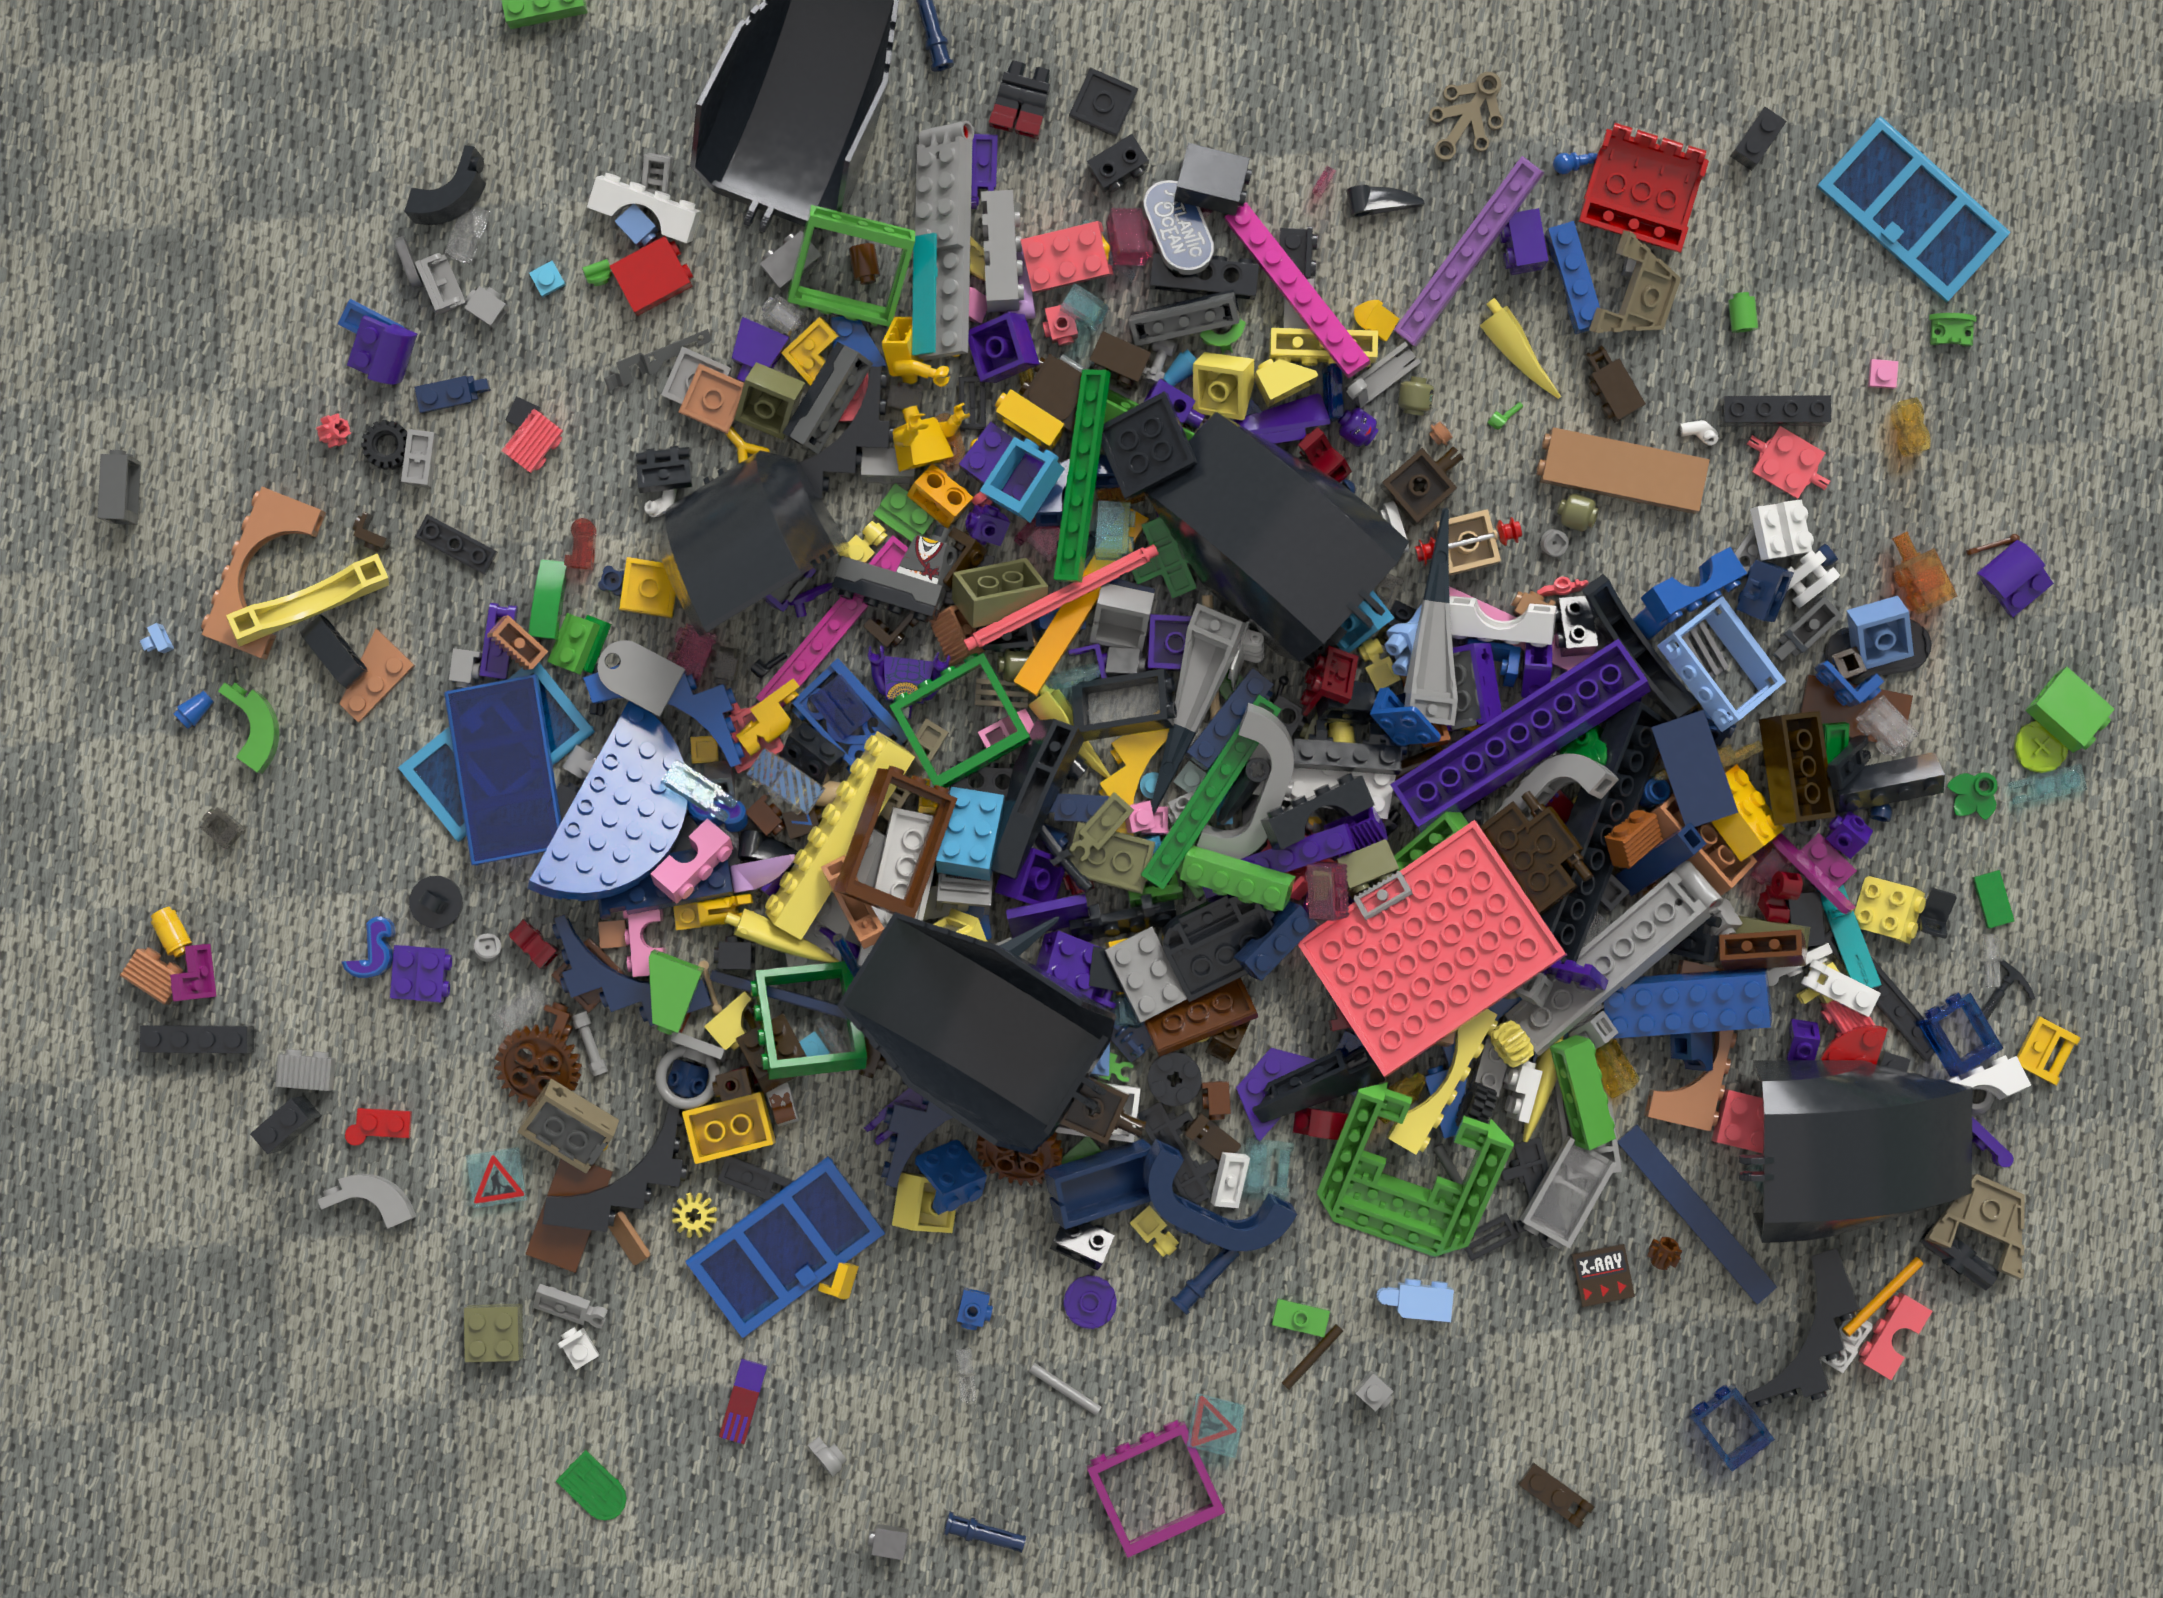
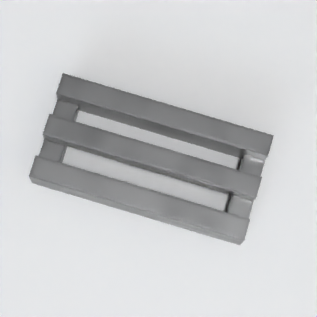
M1704 622L1699 623L1682 636L1684 642L1704 667L1687 637L1692 635L1712 672L1708 673L1711 678L1729 668ZM1698 630H1700L1703 634L1714 656L1720 664L1719 668H1717V666L1715 665L1708 650L1706 649L1704 643L1698 635Z

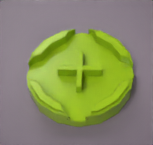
M2037 721L2029 722L2022 727L2015 737V756L2019 763L2031 772L2045 773L2053 771L2067 757L2068 748Z

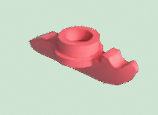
M1559 577L1553 585L1544 586L1537 590V593L1543 597L1567 595L1582 591L1589 583L1587 580L1579 581L1576 579L1575 582H1571L1567 577Z

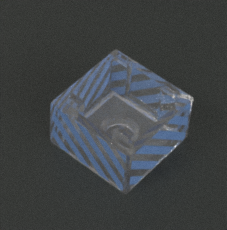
M763 748L746 773V775L752 778L750 784L756 788L762 785L768 789L767 794L779 804L785 801L792 805L790 810L797 815L801 811L808 815L826 789L791 763Z

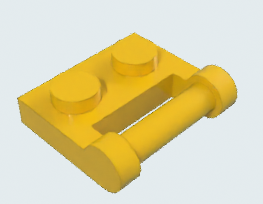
M2037 1016L2017 1058L2024 1070L2057 1086L2060 1080L2058 1076L2074 1045L2077 1046L2081 1038ZM2059 1037H2061L2065 1041L2048 1072L2044 1070V1067Z

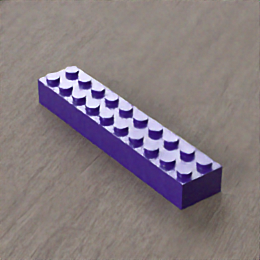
M1617 639L1390 785L1421 833L1443 813L1465 810L1650 692L1648 680L1621 641Z

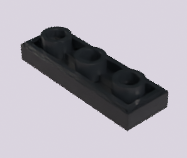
M426 514L415 535V538L484 575L488 572L498 551ZM454 540H459V547L453 549L452 542Z

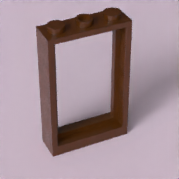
M889 765L888 769H877L833 891L892 915L894 912L915 918L958 798L949 795L950 790L938 785H934V788L926 785L927 780L914 775L909 778L903 775L904 770ZM890 784L938 804L904 899L855 880Z

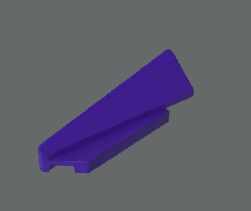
M1318 393L1245 416L1244 420H1233L1235 423L1273 444L1303 439L1306 436L1305 428L1330 424V418L1322 396Z

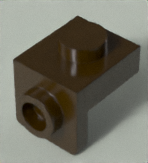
M363 512L362 516H358L353 524L352 530L355 531L353 536L365 541L363 546L373 551L379 552L380 548L388 550L391 540L368 531L373 516Z

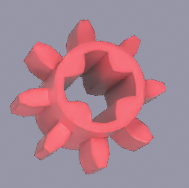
M338 413L332 416L327 415L320 419L322 425L316 427L320 441L328 443V448L347 443L345 437L351 434L347 420L340 418Z

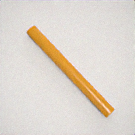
M1915 1257L1856 1315V1318H1853L1842 1328L1843 1333L1850 1337L1923 1266V1262L1918 1257Z

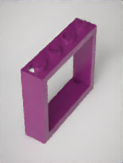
M1178 1420L1171 1423L1168 1422L1163 1425V1431L1156 1434L1153 1431H1149L1138 1437L1139 1442L1130 1445L1129 1442L1123 1443L1114 1448L1115 1453L1107 1457L1104 1453L1099 1454L1090 1460L1091 1464L1087 1465L1089 1475L1127 1558L1225 1513L1224 1506L1196 1446H1191L1192 1437L1185 1421L1180 1423ZM1181 1435L1212 1503L1129 1541L1099 1472Z

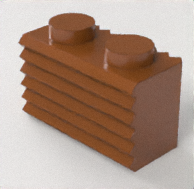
M1636 810L1630 813L1625 822L1615 826L1612 833H1608L1605 836L1612 865L1630 869L1663 840L1656 814Z

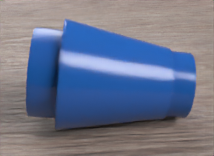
M202 691L200 694L177 706L178 710L173 714L189 729L192 725L196 726L214 701Z

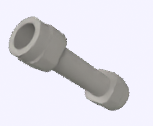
M587 1011L571 1016L575 1029L580 1031L591 1063L588 1066L592 1076L608 1072L605 1059L600 1058L589 1027V1024L592 1023Z

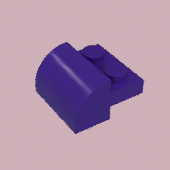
M365 315L361 319L347 366L368 374V379L384 384H399L404 378L418 334L394 323L387 325Z
M2019 540L2012 543L1976 573L1987 590L1996 596L2006 613L2011 617L2017 615L2054 584L2044 570L2046 566L2044 562L2029 546Z

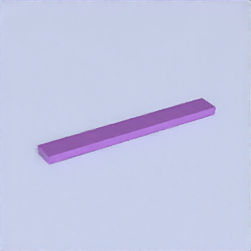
M1521 156L1394 329L1395 332L1413 346L1418 345L1543 176L1544 172Z

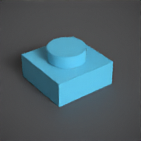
M553 261L529 273L542 297L566 285Z
M816 1031L799 1042L807 1057L830 1053Z

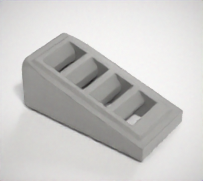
M652 153L644 154L641 185L646 187L645 191L653 194L655 191H660L648 189V185L653 184L662 186V191L660 192L669 194L673 156ZM652 162L664 164V169L651 167ZM650 173L663 175V180L650 178ZM639 204V207L641 208H648L644 205Z

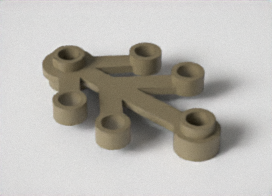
M1484 72L1477 77L1476 82L1459 86L1450 84L1445 87L1443 97L1449 102L1457 100L1456 98L1462 95L1475 93L1476 95L1468 103L1444 108L1435 106L1430 110L1429 119L1435 124L1441 123L1446 118L1461 116L1447 139H1441L1437 142L1434 154L1438 160L1447 162L1454 157L1456 153L1455 144L1470 122L1475 138L1473 148L1477 152H1485L1488 149L1489 139L1485 136L1480 106L1486 100L1490 115L1487 121L1488 127L1494 131L1501 129L1504 124V118L1500 115L1496 95L1501 90V80L1498 75L1493 72ZM1489 81L1492 83L1493 88L1486 90L1483 87V83ZM1454 89L1456 91V96L1449 97L1447 95V90ZM1434 111L1441 112L1442 117L1440 119H1434L1432 113ZM1498 118L1500 120V125L1493 126L1491 124V119ZM1477 140H1484L1486 146L1479 148L1476 144ZM1447 147L1450 153L1444 156L1440 153V148Z

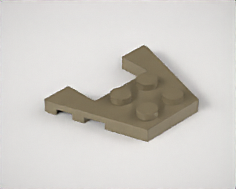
M1623 230L1616 254L1636 261L1619 314L1597 307L1589 329L1590 331L1596 333L1607 331L1622 332L1625 330L1644 331L1661 330L1665 327L1681 278L1661 259L1650 252L1651 249L1642 244L1632 232Z
M1974 1174L1972 1175V1193L1953 1200L1928 1232L1925 1240L1946 1249L1951 1248L1958 1225L1960 1224L2005 1244L1997 1271L2021 1280L2024 1277V1269H2022V1256H2024L2022 1229H2024L2025 1195L1981 1175Z

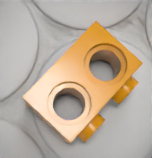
M933 463L913 483L907 494L911 500L945 528H949L963 514L973 499V496L964 487L959 486L948 477L945 471L939 469Z

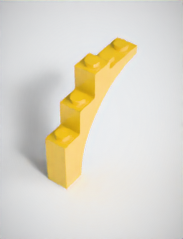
M1169 729L1123 735L1112 742L1111 745L1114 749L1110 751L1111 755L1118 765L1123 762L1125 766L1099 783L1102 788L1098 791L1099 794L1110 797L1115 792L1128 805L1133 804L1140 777L1149 760L1162 744L1167 741ZM1125 821L1116 830V832L1134 836V833H1127Z

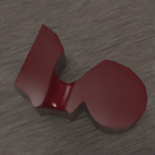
M1777 871L1772 877L1771 885H1766V890L1760 893L1757 905L1767 921L1788 923L1790 910L1786 906L1785 899L1798 900L1803 886L1800 874Z
M522 919L514 930L508 934L524 953L530 955V959L540 969H545L561 953L553 944L545 942L542 933L525 919Z

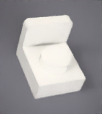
M573 1327L561 1335L563 1340L557 1344L559 1348H563L575 1370L599 1356L584 1328L577 1331Z

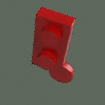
M357 1108L356 1124L346 1129L345 1139L349 1144L356 1146L364 1143L367 1136L410 1138L412 1111Z

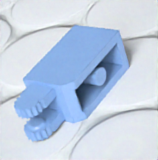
M1406 1278L1405 1283H1398V1288L1381 1287L1376 1293V1298L1381 1304L1396 1306V1310L1403 1318L1451 1322L1454 1290L1451 1287H1447V1282L1432 1281L1430 1286L1421 1285V1280Z

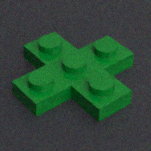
M1157 517L1141 524L1149 545L1154 544L1159 555L1151 558L1150 562L1132 570L1137 585L1162 574L1172 599L1196 589V584L1187 566L1189 562L1178 543L1171 536L1164 521Z

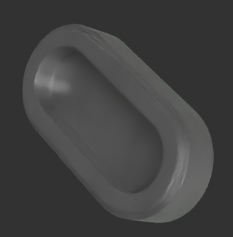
M405 236L396 238L394 243L411 286L417 288L424 285Z

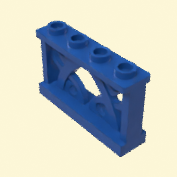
M838 658L807 686L796 699L794 698L791 701L795 706L792 711L801 721L807 718L813 725L812 728L843 752L845 751L837 742L851 744L848 754L845 752L844 759L849 764L846 767L849 772L851 765L856 760L855 753L857 751L864 752V745L871 735L874 736L877 731L887 737L895 735L898 738L895 742L900 745L908 741L900 724ZM835 672L839 674L830 693L818 688ZM847 692H852L854 700L851 703L841 701L839 696L841 695L845 698ZM815 694H821L828 698L827 704L823 701L815 702L821 707L818 713L811 712L807 705L808 699ZM864 703L867 704L868 708L862 718V728L865 735H847L837 732V704L849 709L857 708ZM826 718L828 733L816 720ZM876 718L879 724L877 727H872L875 733L871 734L867 723L869 719Z

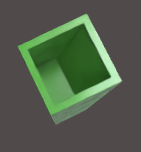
M654 949L649 955L652 1023L658 1025L657 1030L672 1035L673 1032L678 1033L682 1028L705 968Z

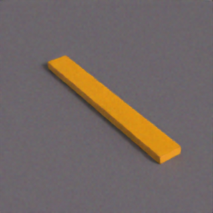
M1125 506L1084 570L1083 577L1128 555L1143 531L1141 524L1148 522L1149 518ZM1101 587L1061 606L1014 679V684L1034 696H1038L1096 605Z

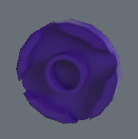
M1086 1275L1079 1277L1069 1285L1065 1292L1064 1308L1066 1314L1074 1324L1081 1328L1095 1329L1103 1326L1111 1320L1116 1311L1117 1298L1115 1291L1107 1280L1099 1276Z

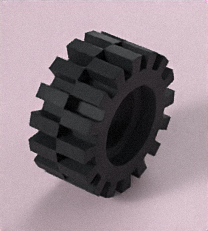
M382 420L380 423L378 421L374 422V426H369L366 429L368 432L366 434L363 433L362 438L364 442H361V447L364 449L363 454L370 463L384 470L397 469L396 467L402 466L404 462L407 430L394 421ZM385 435L393 436L397 442L396 450L390 455L381 454L377 448L379 439Z
M1478 1082L1472 1083L1470 1089H1467L1466 1095L1462 1098V1104L1459 1105V1111L1456 1114L1457 1118L1455 1120L1456 1126L1459 1127L1463 1116L1488 1124V1119L1493 1114L1492 1110L1495 1109L1496 1104L1494 1103L1497 1101L1496 1090Z

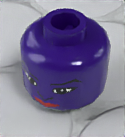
M1356 407L1351 412L1345 410L1338 420V423L1341 424L1339 427L1340 436L1355 447H1360L1363 444L1368 446L1378 433L1376 428L1377 420L1359 407Z

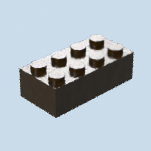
M1820 711L1759 719L1774 826L1836 817L1831 782L1827 776L1828 761Z

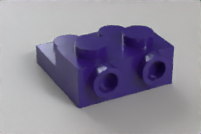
M394 945L390 998L444 1002L445 997H449L450 981H446L447 970L451 971L453 958L452 955L448 954L449 949Z

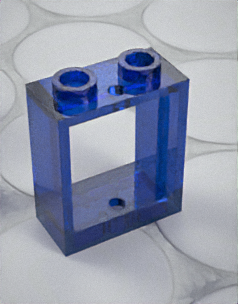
M1959 992L1950 995L1945 999V1005L1940 1008L1936 1005L1924 1012L1926 1017L1918 1021L1950 1077L1965 1074L2003 1049L2002 1044L1971 993L1960 995ZM1960 1007L1983 1043L1961 1058L1938 1022Z
M1731 1384L1730 1386L1723 1385L1713 1393L1715 1397L1707 1403L1705 1401L1698 1403L1692 1409L1694 1413L1689 1417L1726 1467L1733 1472L1775 1439L1738 1389ZM1733 1397L1758 1432L1727 1455L1701 1419Z

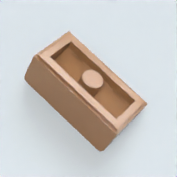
M620 1211L615 1214L614 1225L608 1226L631 1263L637 1265L648 1258L651 1253L624 1212Z

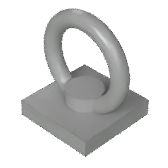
M673 1032L670 1041L678 1047L671 1049L660 1060L655 1075L656 1086L662 1098L670 1105L680 1109H695L709 1102L715 1095L712 1082L716 1081L715 1076L720 1074L716 1060L724 1063L728 1052L723 1048L679 1032ZM682 1056L706 1065L709 1071V1082L706 1089L694 1098L685 1099L678 1097L672 1093L667 1085L666 1074L670 1064Z

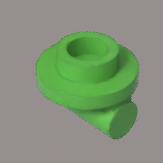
M607 259L582 267L587 283L601 286L609 282L608 278L612 276V272Z

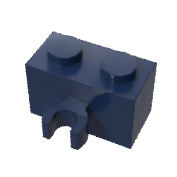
M1755 560L1748 570V580L1745 588L1738 596L1736 610L1762 621L1775 622L1794 572L1768 561Z

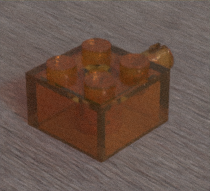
M1908 531L1892 538L1903 559L1901 564L1894 567L1896 571L1893 573L1894 579L1899 587H1904L1908 595L1905 597V601L1911 611L1915 610L1918 615L1958 597L1935 548L1922 554L1920 552L1917 553Z

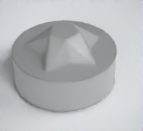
M1556 529L1546 531L1540 541L1542 551L1552 557L1564 554L1569 544L1566 534Z
M482 934L475 940L474 953L478 959L490 962L500 955L501 942L495 935Z

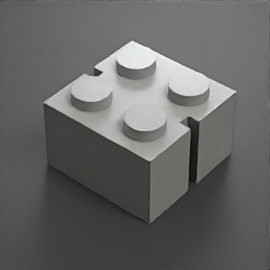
M1108 583L1101 586L1090 642L1116 648L1140 649L1142 652L1154 593Z

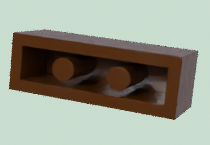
M1801 929L1719 935L1720 962L1725 971L1806 966V940Z

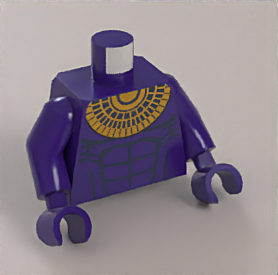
M881 645L879 654H873L871 646L868 648L872 679L879 693L886 696L887 701H894L895 697L905 692L911 694L918 690L917 686L925 680L931 679L934 681L941 677L940 673L947 669L951 660L950 655H948L946 662H941L938 659L939 652L936 653L933 661L884 656V647ZM939 690L914 704L924 705L925 701L932 700ZM913 704L902 710L907 719H911Z

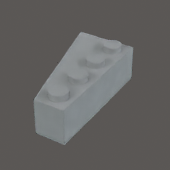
M1013 190L981 191L987 312L1019 310V301L1024 300L1023 284H1018V276H1023L1022 260H1017V252H1022L1021 236H1016L1015 228H1021L1020 212H1014Z
M876 828L873 829L857 873L859 882L871 887L875 886L886 837L885 833ZM831 892L815 919L843 939L861 946L833 892Z

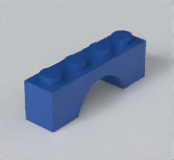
M1571 221L1548 228L1545 232V238L1552 260L1559 270L1564 285L1567 310L1574 334L1576 335L1590 331L1596 308H1600L1575 223Z
M1731 547L1711 556L1698 567L1700 572V584L1698 587L1683 585L1671 577L1652 587L1641 597L1657 625L1666 620L1672 623L1683 616L1682 612L1686 609L1691 613L1703 605V600L1706 599L1709 603L1722 595L1720 591L1726 589L1728 593L1741 585L1739 580L1747 572Z

